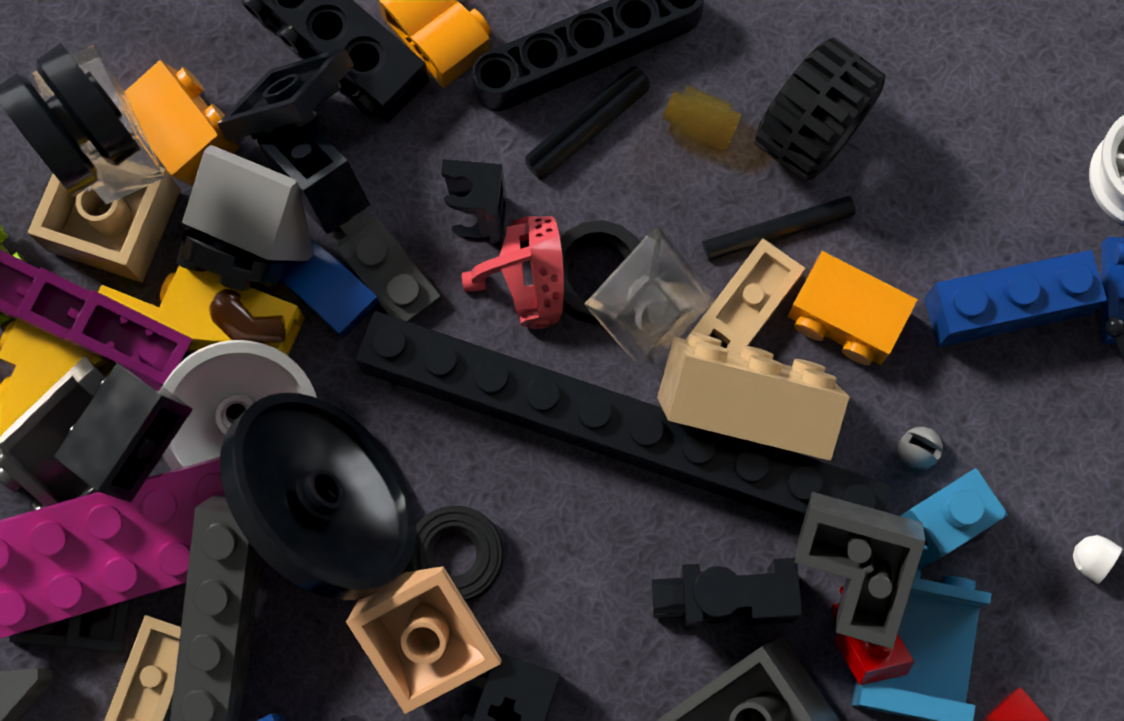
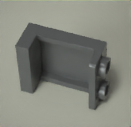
M85 355L0 436V481L14 492H17L21 487L25 488L37 499L32 504L35 510L97 492L54 457L65 441L69 430L77 423L98 392L101 382L107 377Z

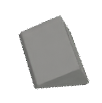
M209 145L203 152L182 223L266 260L308 261L314 253L298 180Z

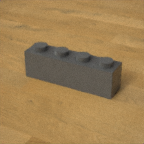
M214 494L195 508L170 721H238L242 714L262 557L240 530L228 506L226 497Z

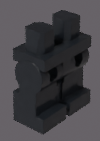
M795 557L773 559L767 568V574L737 576L734 571L727 567L714 566L700 571L699 564L682 565L681 578L652 579L654 619L683 617L684 629L701 628L703 622L713 624L725 622L733 615L746 614L747 625L793 623L802 616L798 564L795 563Z

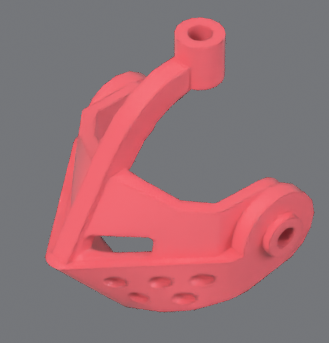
M527 216L514 220L510 223V226H507L506 236L499 257L482 262L471 271L462 272L463 289L465 293L487 290L486 278L502 271L513 296L515 310L520 317V325L532 329L547 328L559 322L564 300L563 257L557 223L553 216ZM529 240V246L521 249L520 241ZM530 260L533 284L525 286L523 262Z

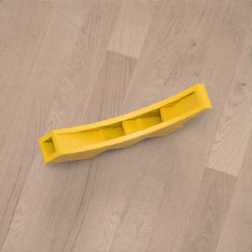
M181 266L178 267L176 273L172 272L166 277L160 291V307L101 285L98 291L192 338L186 352L197 351L211 344L231 340L213 323L209 312V306L214 296L224 289L238 292L241 295L240 301L253 317L284 316L286 328L285 342L263 344L272 346L287 356L305 320L297 305L254 288H250L249 291H240L225 287L218 282L220 275L216 273L193 271ZM18 320L12 321L7 325L0 339V359L15 368L11 377L5 378L0 384V436L84 355L105 375H109L115 365Z

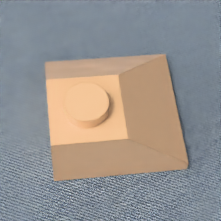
M443 566L405 572L399 575L375 594L358 599L346 621L404 714L501 664L502 659Z

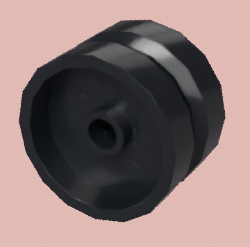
M60 43L36 60L37 72L55 95L45 101L28 78L15 74L0 85V105L66 190L75 197L98 181V170L81 146L90 141L107 163L117 167L139 152L141 148L119 120L123 115L90 71L86 74Z

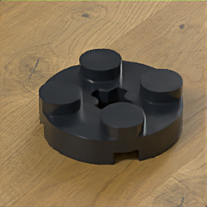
M190 226L185 227L176 261L179 266L189 270L210 271L219 274L218 282L221 285L240 291H249L252 282L267 286H279L287 262L266 260Z

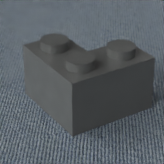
M816 492L811 493L797 542L795 563L846 577L837 608L836 633L893 649L925 544L923 522Z

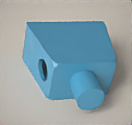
M975 468L901 516L923 522L924 535L928 547L925 545L923 547L917 569L921 570L1005 518L1008 514L980 472Z

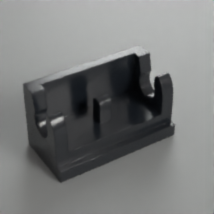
M443 159L441 174L445 178L449 195L444 197L446 205L454 210L476 212L478 219L477 223L471 227H465L461 224L452 226V231L462 238L490 240L492 246H502L507 201L502 164Z

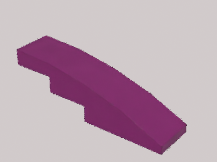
M0 250L1 313L114 365L117 362L151 377L162 386L171 372L180 364L192 338L99 292L89 291L42 267L38 269Z

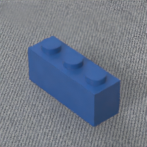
M1088 250L936 282L925 296L924 301L936 345L939 348L1089 316L1105 303L1107 298L1093 251Z

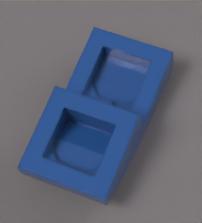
M310 238L314 255L308 261H287L280 281L343 339L379 303V300L345 266Z

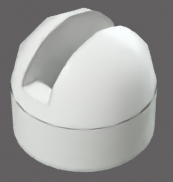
M1099 535L1088 536L1075 546L1073 553L1075 567L1084 576L1099 584L1114 566L1121 554L1122 547Z

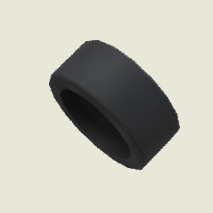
M605 220L583 222L567 230L560 238L564 271L563 310L575 320L593 325L613 323L629 315L642 300L648 279L647 256L638 238L622 225ZM603 244L613 247L623 255L628 264L629 278L626 287L617 297L609 301L592 302L585 300L573 291L568 282L567 270L570 260L580 249L588 245Z

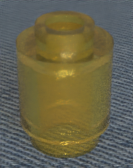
M687 85L684 94L673 91L662 119L671 123L667 133L710 151L716 147L726 152L742 113L731 109L732 103Z

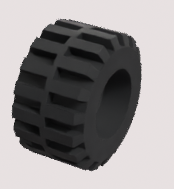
M835 37L824 41L802 61L768 107L758 125L754 141L755 146L804 182L817 177L837 156L868 115L884 88L886 74Z

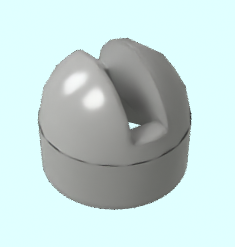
M914 427L901 437L898 444V453L902 462L909 468L927 470L940 460L943 453V444L940 436L933 429ZM914 437L934 448V454L932 455L925 449L909 443L911 438Z

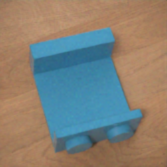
M917 569L898 631V635L915 662L908 675L864 685H859L856 680L852 706L922 721H973L976 705L966 703L979 609L990 604L992 593L975 590L976 581L962 577L943 576L942 583L921 579L922 571Z

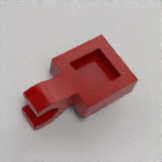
M841 586L840 589H839V592H840L841 595H842V591H843L844 586ZM839 603L833 604L831 607L835 620L837 619ZM839 633L834 640L859 685L908 675L915 662L898 634L893 649Z

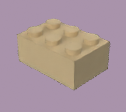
M690 333L688 340L677 337L673 338L657 397L668 421L831 461L850 396L835 383L837 379L835 376L824 373L826 369L824 366L802 359H794L792 366L772 360L774 354L750 346H742L740 353L729 351L720 347L721 340L699 333Z

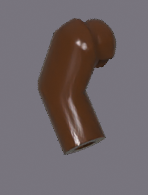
M224 289L216 293L209 306L210 316L213 323L231 340H247L259 343L285 342L286 328L283 315L253 317L240 301L241 295L238 292Z

